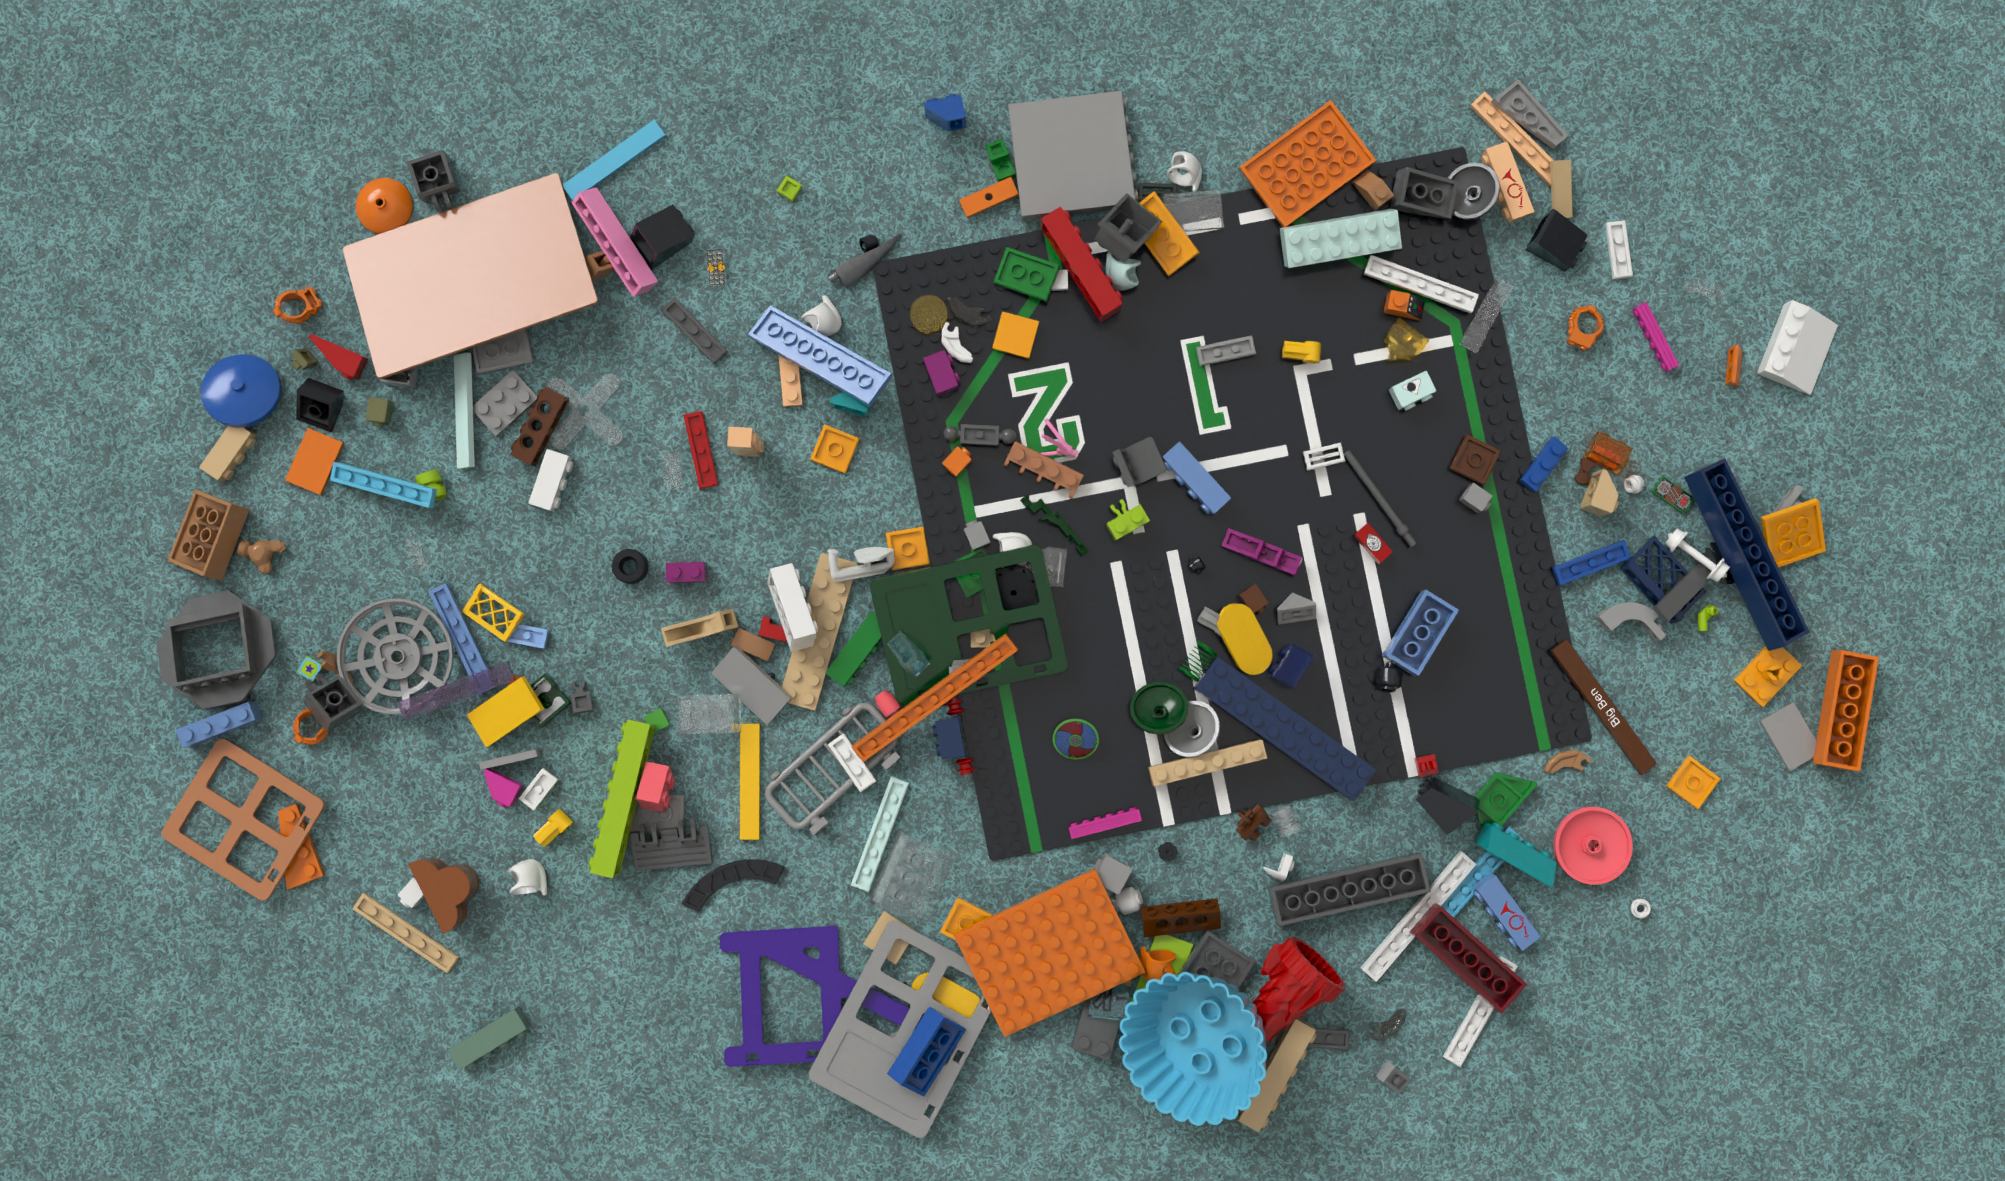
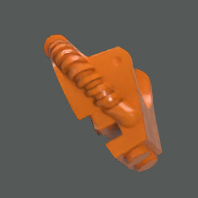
M309 286L306 287V290H287L282 292V294L280 293V296H277L275 299L273 312L277 318L281 317L285 322L301 324L309 320L308 318L311 315H317V311L322 309L321 305L323 304L320 298L317 299L315 289ZM299 299L306 304V309L298 316H289L282 312V302Z
M1588 305V307L1581 306L1575 309L1574 312L1572 311L1568 321L1570 327L1568 330L1569 337L1566 339L1568 345L1577 346L1580 350L1586 351L1590 349L1591 345L1596 343V338H1599L1603 332L1602 330H1604L1603 317L1601 318V314L1596 311V307ZM1588 312L1593 314L1592 316L1597 324L1593 334H1584L1579 330L1577 321L1580 313Z
M308 708L300 712L297 718L295 717L293 722L294 740L298 744L316 745L321 743L320 741H323L329 733L322 727L314 738H304L300 734L301 722L313 715Z

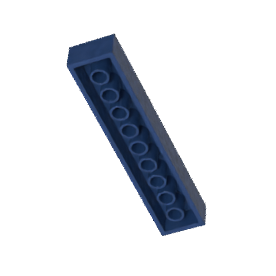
M1721 459L1685 476L1687 485L1720 553L1725 559V563L1730 566L1729 571L1768 651L1785 647L1808 634L1810 631L1726 459Z
M1218 657L1213 659V662H1211L1208 669H1206L1201 679L1193 688L1350 801L1355 802L1376 772L1375 768Z

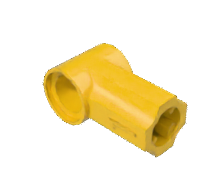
M1284 341L1282 358L1303 360L1305 363H1320V342L1306 341L1301 343Z
M558 809L533 836L545 848L574 822L561 809Z

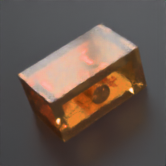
M1598 431L1591 438L1583 457L1618 474L1626 467L1633 448L1627 446L1624 442L1611 438L1606 433Z

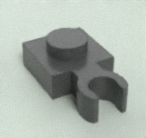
M581 679V687H576L575 681H572V687L576 691V694L570 695L574 715L593 711L590 691L584 692L586 684L583 679Z

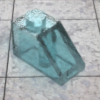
M901 630L887 643L902 667L917 677L930 665L922 651Z

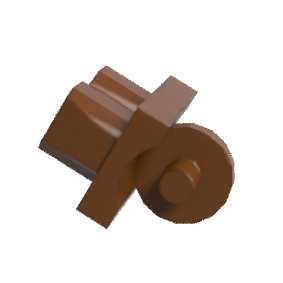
M1257 803L1252 810L1249 808L1246 813L1242 811L1238 813L1241 819L1237 823L1239 826L1236 831L1245 841L1247 839L1256 841L1260 835L1256 828L1260 824L1266 827L1272 820L1263 807Z

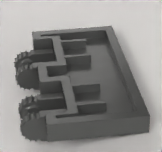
M692 818L690 819L691 834L685 835V823L683 819L678 820V827L661 829V837H659L657 822H652L651 831L653 838H647L646 826L644 823L640 824V831L630 833L635 871L712 863L708 824L700 825V833H697L696 820Z

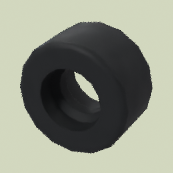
M625 549L615 555L611 567L613 574L618 580L628 584H635L645 578L649 566L647 559L642 553L633 549ZM628 559H633L637 563V570L632 574H627L623 570V564Z

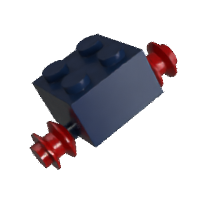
M959 697L950 699L948 703L944 704L949 706L946 714L954 715L953 718L935 721L932 729L934 737H938L939 744H936L937 756H941L942 760L961 757L962 759H958L955 764L960 767L957 773L960 772L961 776L972 774V770L976 768L971 767V762L974 759L966 758L967 755L965 754L959 721L960 715H958L962 714L965 709L960 707L963 701H959Z

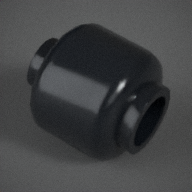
M1386 663L1385 666L1378 668L1376 684L1380 687L1381 691L1395 692L1401 687L1403 672L1397 668V664Z

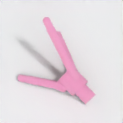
M1045 419L1044 421L1060 443L1042 434V438L1058 448L1057 451L1041 454L1045 456L1069 455L1075 458L1078 451L1067 444L1050 421Z

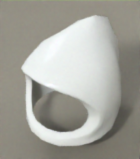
M1185 151L1174 153L1171 161L1172 167L1167 171L1168 179L1179 186H1192L1193 192H1196L1202 177L1201 163L1191 153ZM1177 169H1185L1188 173L1181 175Z
M822 296L823 302L803 314L801 320L808 322L813 330L822 335L830 336L840 330L842 325L841 317L829 298Z
M1009 532L993 535V539L999 541L1000 552L1032 545L1031 540L1021 533ZM1027 562L1018 563L1017 565L1025 566Z
M534 859L523 860L508 870L509 874L517 882L509 891L510 894L520 895L541 891L543 896L547 895L546 873L539 861Z

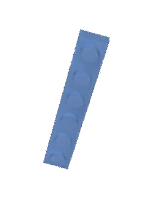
M445 583L429 591L477 694L481 695L497 687L449 584Z

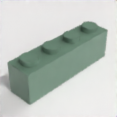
M518 1006L448 1049V1052L459 1070L464 1067L468 1070L477 1064L476 1060L480 1057L486 1059L494 1054L492 1050L499 1046L502 1049L511 1043L509 1039L514 1036L518 1039L527 1033L526 1029L530 1027V1024Z

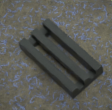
M1139 183L1138 202L1145 199L1142 195H1150L1153 192L1143 191V188L1173 189V192L1155 191L1158 196H1172V199L1160 198L1164 204L1176 203L1177 184Z

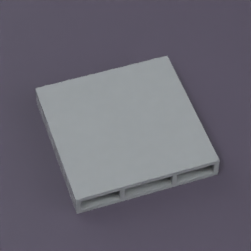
M1121 91L1008 104L1022 220L1043 218L1060 206L1063 211L1067 210L1069 214L1111 210L1126 193L1138 201L1137 189L1134 190L1133 183L1136 182L1135 171H1131V164L1134 163L1133 153H1129L1128 147L1131 145V136L1126 132V127H1129L1128 115H1124V108L1127 107L1126 97H1122Z

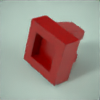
M1435 754L1414 758L1418 777L1439 773Z

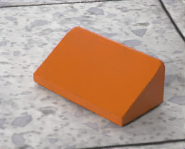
M1734 345L1728 349L1725 382L1728 386H1740L1743 349L1739 345Z

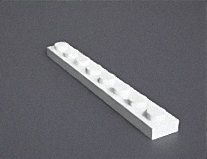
M1459 851L1430 885L1431 892L1424 893L1360 968L1377 982L1413 940L1414 936L1409 931L1434 903L1442 906L1476 866V863L1462 851Z

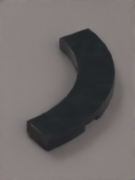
M745 859L724 864L702 877L688 892L682 905L700 912L707 899L714 892L738 880L759 879L777 884L785 866L759 859Z

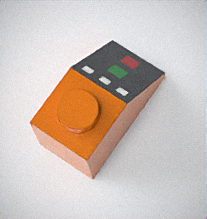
M1391 290L1387 294L1383 313L1421 321L1425 301L1409 293Z

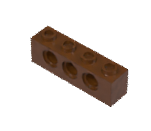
M549 387L541 389L538 393V401L530 409L528 414L530 417L527 423L522 425L518 440H515L511 446L512 452L510 455L531 466H536L570 401L569 397ZM546 404H550L551 410L546 414L544 407ZM540 420L542 428L538 431L535 425ZM531 437L533 439V445L529 448L527 446V440Z
M1217 898L1140 907L1144 937L1221 929V913Z

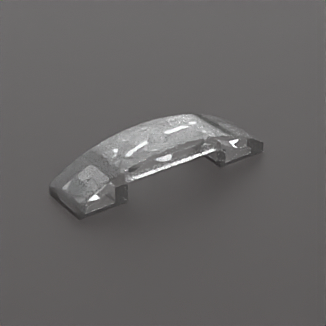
M1499 277L1496 278L1459 345L1476 354L1478 353L1494 320L1514 289V285Z

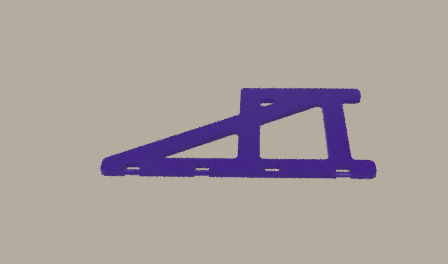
M836 926L722 933L720 936V949L723 952L736 951L740 954L743 1044L741 1046L727 1047L724 1051L725 1065L736 1067L814 1062L817 1056L807 1057V1050L819 1049L820 1052L842 1010V998L849 997L857 980L840 972L838 928ZM818 947L819 958L814 959L804 954V948ZM761 956H766L820 984L823 1039L821 1041L765 1044L763 1042ZM872 988L869 989L861 1006L900 1026L910 1009ZM758 1053L759 1060L747 1061V1054Z

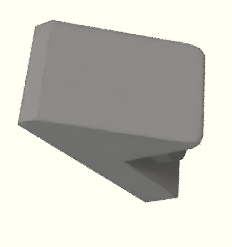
M1389 1061L1385 1063L1376 1075L1378 1079L1398 1094L1411 1080Z

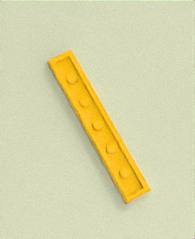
M740 724V840H759L760 724Z

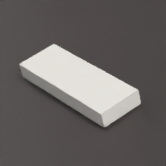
M1625 220L1605 223L1613 280L1633 277Z
M844 733L828 744L860 792L877 782L866 764L851 748L852 744Z

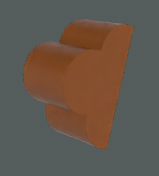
M433 857L409 863L408 865L442 933L445 934L460 927L467 917L466 902L472 899L479 889V877L476 871L466 864H455L447 867L442 860Z

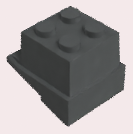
M1126 193L1098 223V226L1101 228L1094 240L1098 242L1100 247L1107 249L1117 260L1124 263L1154 235L1163 221Z

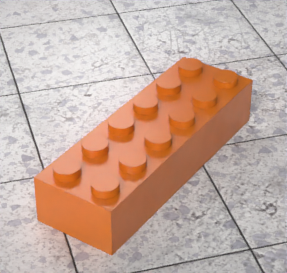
M1831 650L1812 764L1860 772L1879 657L1845 650Z

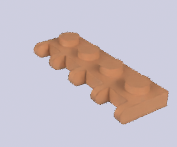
M1017 441L1014 442L1004 462L1006 467L1010 461L1021 465L1020 474H1023L1025 468L1039 474L1036 480L1038 483H1040L1042 477L1055 482L1056 485L1053 489L1055 491L1058 490L1060 485L1071 490L1069 494L1071 499L1084 476Z

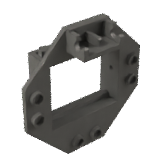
M229 590L190 598L176 618L166 620L167 630L157 642L161 680L205 710L248 702L247 697H250L251 690L276 658L272 619ZM240 619L246 668L186 680L180 632Z

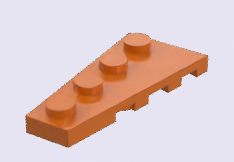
M294 804L278 811L280 833L289 837L301 818L302 812L299 804ZM304 820L301 826L306 829L307 826ZM310 834L285 873L287 890L325 876Z

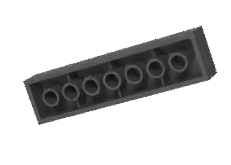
M1419 852L1267 886L1275 923L1278 926L1431 892L1423 856Z

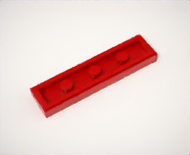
M703 411L685 414L683 416L699 489L718 486L719 483Z

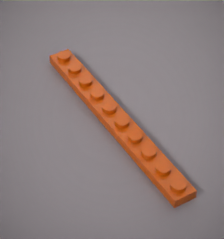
M1007 633L855 742L851 748L863 762L1017 652V646Z

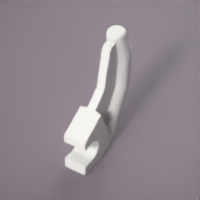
M946 322L942 329V344L948 353L958 361L972 363V354L960 344L958 327H955L953 332H949L947 330L949 323Z

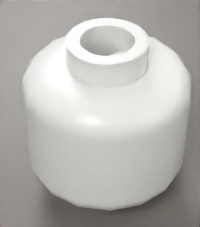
M1133 887L1122 889L1119 895L1115 894V899L1113 900L1116 911L1119 910L1123 915L1139 911L1141 904H1143L1140 891L1138 889L1135 890Z

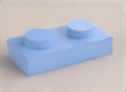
M518 624L507 642L546 649L549 630Z

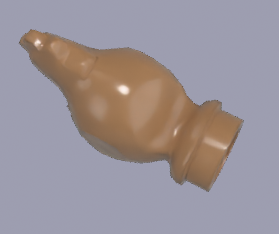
M260 540L254 545L250 541H241L237 554L243 558L249 556L251 561L258 566V570L261 573L269 574L273 569L271 560L274 553H283L286 547L285 543L281 542V540H273L271 542Z

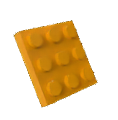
M1816 498L1761 517L1764 539L1778 568L1826 551L1820 503Z

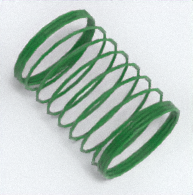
M1197 642L1200 647L1213 656L1211 658H1215L1214 656L1218 655L1204 643ZM1199 655L1200 657H1202V658L1208 663L1207 665H1210V663L1207 661L1208 659H1206V658H1204L1203 656ZM1196 658V659L1199 660L1203 665H1205V664H1204L1205 662H1203V661H1201L1200 659ZM1193 661V662L1196 663L1199 667H1201V668L1203 667L1202 665H1200V664H1198L1197 662ZM1179 667L1180 671H1182L1184 674H1186L1196 682H1198L1199 679H1201L1200 677H1196L1183 667Z

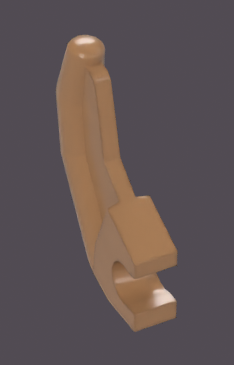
M321 651L317 654L318 658L324 660L320 664L321 667L328 671H333L340 676L337 656L328 651ZM347 671L348 676L354 686L353 677L350 671Z
M1575 749L1557 753L1549 759L1544 771L1546 773H1554L1563 767H1572L1583 771L1585 768L1581 766V761L1585 760L1590 764L1592 760L1586 754Z

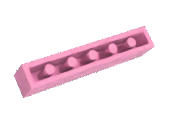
M597 187L579 192L571 202L631 295L635 297L649 292L658 283V280Z

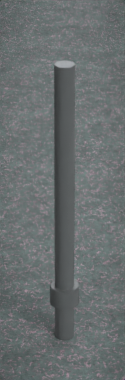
M1350 450L1345 452L1344 456L1396 526L1398 534L1404 537L1410 547L1414 546L1417 542L1408 531V526L1402 523Z

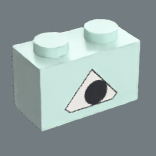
M1424 371L1391 387L1389 392L1398 410L1404 408L1406 411L1415 407V402L1419 400L1423 403L1433 398L1432 394L1436 392V389L1427 371Z

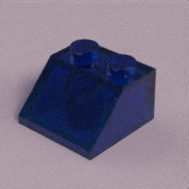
M1290 644L1289 646L1286 645L1281 651L1280 655L1282 657L1279 662L1275 661L1269 669L1271 671L1269 676L1286 688L1294 689L1315 655L1295 644Z

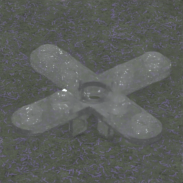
M613 373L605 374L585 397L560 377H553L548 381L547 387L569 397V403L566 408L571 411L550 437V443L554 448L558 450L565 449L586 425L611 446H617L623 441L624 435L622 430L599 411L619 389L620 379L617 375ZM583 405H587L590 409V412L586 411V416L579 414V408Z

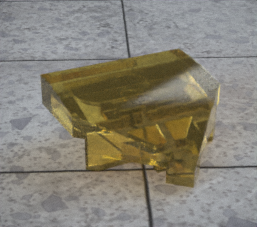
M1401 318L1395 321L1387 332V337L1384 339L1389 349V361H1395L1396 359L1412 360L1421 353L1429 342L1426 337Z

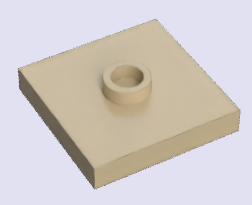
M883 911L863 944L874 950L890 921H898L909 928L911 927L888 912ZM896 939L886 959L896 965L909 943L902 939Z

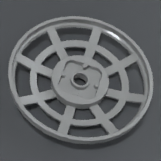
M385 599L361 609L346 625L337 648V666L340 677L344 679L361 700L363 706L385 714L409 713L433 701L445 688L450 678L454 661L453 643L443 621L428 607L407 599ZM391 605L411 606L421 610L417 621L408 617H394ZM383 607L386 618L375 623L367 632L356 626L367 614ZM428 615L440 626L445 635L446 642L436 644L432 633L424 626ZM396 622L411 624L413 628L408 635L399 634ZM388 624L390 635L381 640L373 636L375 631ZM420 630L428 638L430 646L420 648L415 640ZM351 633H354L362 638L358 648V661L346 663L347 642ZM369 642L376 646L374 658L364 660L366 644ZM448 649V667L441 681L434 676L438 664V652ZM400 651L403 655L400 662H396L393 658L394 653ZM432 653V664L430 670L427 671L420 666L422 655ZM376 666L382 674L376 683L369 676L366 670L367 667ZM360 670L363 679L372 688L366 697L362 696L353 686L347 671ZM416 672L424 678L418 685L409 689L408 677ZM389 678L400 681L401 691H392L383 687ZM428 682L437 687L435 692L427 699L411 706V694L421 690ZM378 693L402 697L403 708H386L376 705L372 701Z

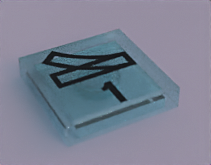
M1120 984L1089 999L1088 1017L1116 1020L1126 1018L1125 1006L1129 1003L1130 987Z

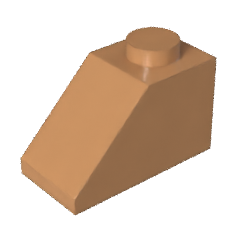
M1368 170L1352 181L1374 211L1379 210L1394 196L1385 182Z
M603 251L588 255L585 258L592 282L600 280L615 271Z

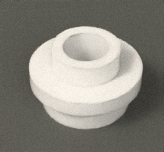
M1636 899L1632 902L1630 909L1635 917L1645 918L1649 915L1651 907L1646 900ZM1639 905L1643 906V910L1641 912H1638L1637 907Z

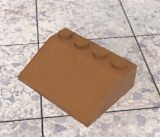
M195 489L167 561L202 576L222 581L250 509Z

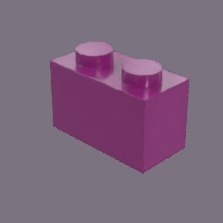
M945 350L923 358L937 396L959 388L958 383L961 381L957 371L953 372L951 365H954L950 354L946 355Z
M705 562L666 563V583L708 582L707 563Z

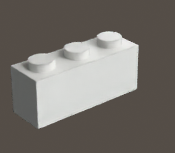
M546 449L528 504L552 512L555 511V508H559L561 490L564 491L567 485V480H565L567 472L570 473L573 467L570 456Z

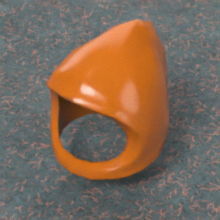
M1144 946L1141 947L1140 961L1146 972L1142 974L1143 978L1149 981L1151 979H1161L1166 973L1175 974L1171 963L1176 959V954L1168 950H1152L1147 952Z

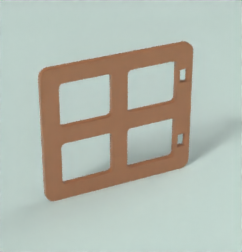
M219 739L212 747L164 826L162 837L262 901L268 900L323 812L325 802L322 798L228 739ZM226 756L253 772L259 778L241 808L211 790L208 786ZM272 786L280 789L306 807L289 837L282 835L255 817V813ZM198 801L206 804L231 821L230 828L215 852L205 848L181 831ZM307 817L311 820L305 829L301 825ZM245 831L250 832L278 850V856L262 882L255 880L228 862L230 854ZM274 869L280 872L273 881L270 879V876Z

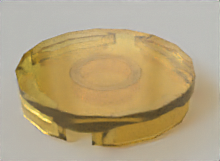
M921 296L911 306V322L922 333L931 334L937 332L947 322V307L936 296Z

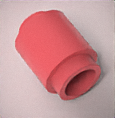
M887 689L874 698L876 700L875 704L885 718L893 716L901 708L896 698Z

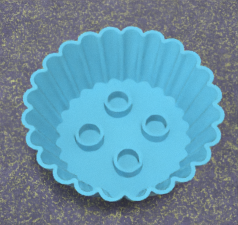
M1182 972L1179 975L1166 973L1161 979L1149 980L1146 984V989L1135 991L1134 1002H1130L1125 1006V1015L1127 1017L1123 1018L1120 1022V1030L1124 1035L1119 1039V1046L1125 1052L1122 1061L1125 1068L1131 1071L1130 1080L1136 1087L1141 1088L1143 1098L1149 1102H1155L1159 1112L1163 1114L1171 1112L1175 1120L1184 1122L1189 1119L1192 1124L1197 1126L1203 1125L1205 1121L1212 1125H1218L1222 1122L1223 1118L1232 1120L1237 1117L1239 1110H1247L1251 1105V1098L1258 1096L1260 1093L1261 1081L1266 1076L1265 1061L1267 1059L1263 1020L1257 1015L1255 1004L1249 1002L1248 995L1243 992L1239 993L1236 985L1227 984L1223 979L1189 972Z

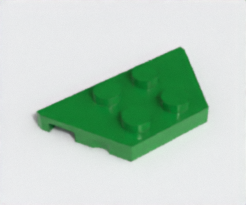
M1495 772L1475 795L1480 800L1476 816L1481 828L1485 822L1491 825L1495 822L1502 826L1538 784L1534 781Z

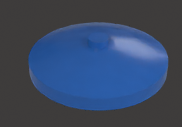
M247 354L233 355L220 360L206 373L201 385V400L210 416L219 423L230 427H248L263 421L275 410L281 397V382L274 368L265 360Z

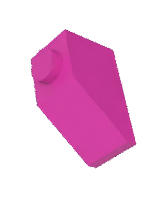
M485 769L484 775L492 798L497 800L496 804L504 808L514 806L524 785L493 769Z

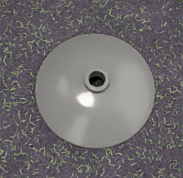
M1188 701V715L1185 722L1175 731L1164 734L1165 741L1173 752L1182 757L1194 758L1207 753L1218 740L1220 734L1219 717L1214 709L1206 703ZM1199 730V733L1194 736V732Z

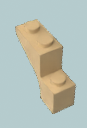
M729 609L661 628L665 645L669 647L737 628L738 624L734 610Z

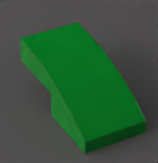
M1003 139L986 144L985 147L997 181L1000 182L1009 177L1012 179L1016 178V173Z

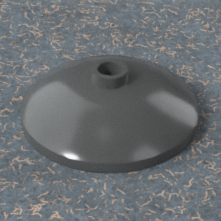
M1467 163L1458 167L1448 177V179L1459 181L1452 212L1454 216L1466 220L1476 219L1487 214L1495 206L1500 195V181L1497 174L1489 166L1482 163ZM1478 192V195L1473 198V194Z

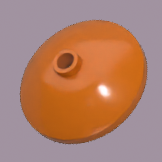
M378 178L372 180L361 189L357 196L356 213L358 219L363 226L374 233L381 234L404 226L411 218L413 212L411 194L403 184L394 179ZM383 200V204L378 206V202Z

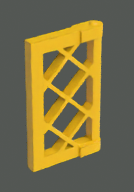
M482 584L477 586L462 610L464 614L504 642L509 640L525 616L523 612ZM484 592L489 596V599L481 601L480 596ZM494 600L503 605L504 609L495 611ZM490 602L491 612L483 614L481 604ZM474 605H478L479 615L471 611ZM508 610L516 614L511 621H509ZM504 612L506 622L497 624L496 613ZM492 615L493 625L483 620V617ZM506 625L507 630L504 634L498 630L499 626Z

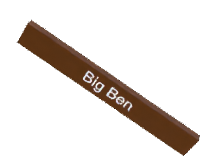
M1565 639L1550 650L1639 775H1644L1657 764L1569 641Z

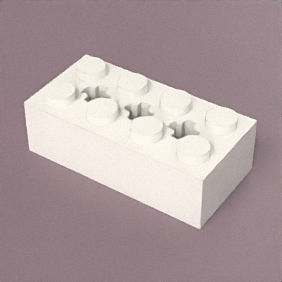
M792 563L771 568L767 583L790 651L794 652L813 646L818 627L816 622L811 619L812 610L810 604H806L804 599L806 597L805 589L803 586H800L798 581L800 580L799 572L797 569H794Z

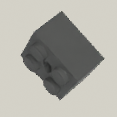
M440 150L407 161L419 199L424 203L433 201L437 212L442 210L439 198L444 197L448 208L453 207L450 195L460 192V188L449 155L444 150Z
M319 673L315 676L320 685L319 688H317L312 680L308 679L305 681V685L310 693L305 696L304 704L326 732L331 731L360 713L363 703L342 677L337 676L328 682Z

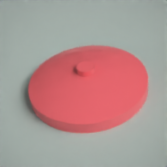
M1589 806L1576 809L1563 818L1555 831L1553 849L1559 866L1569 877L1585 884L1598 885L1610 882L1623 873L1632 856L1633 842L1627 825L1617 814L1605 808Z

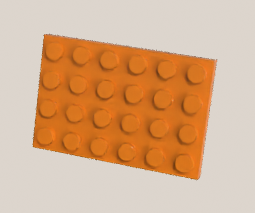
M1330 100L1242 164L1239 170L1281 226L1288 227L1374 164L1376 159Z

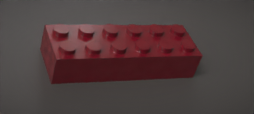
M1436 903L1429 908L1409 931L1410 934L1493 1009L1501 1014L1527 985L1443 907Z

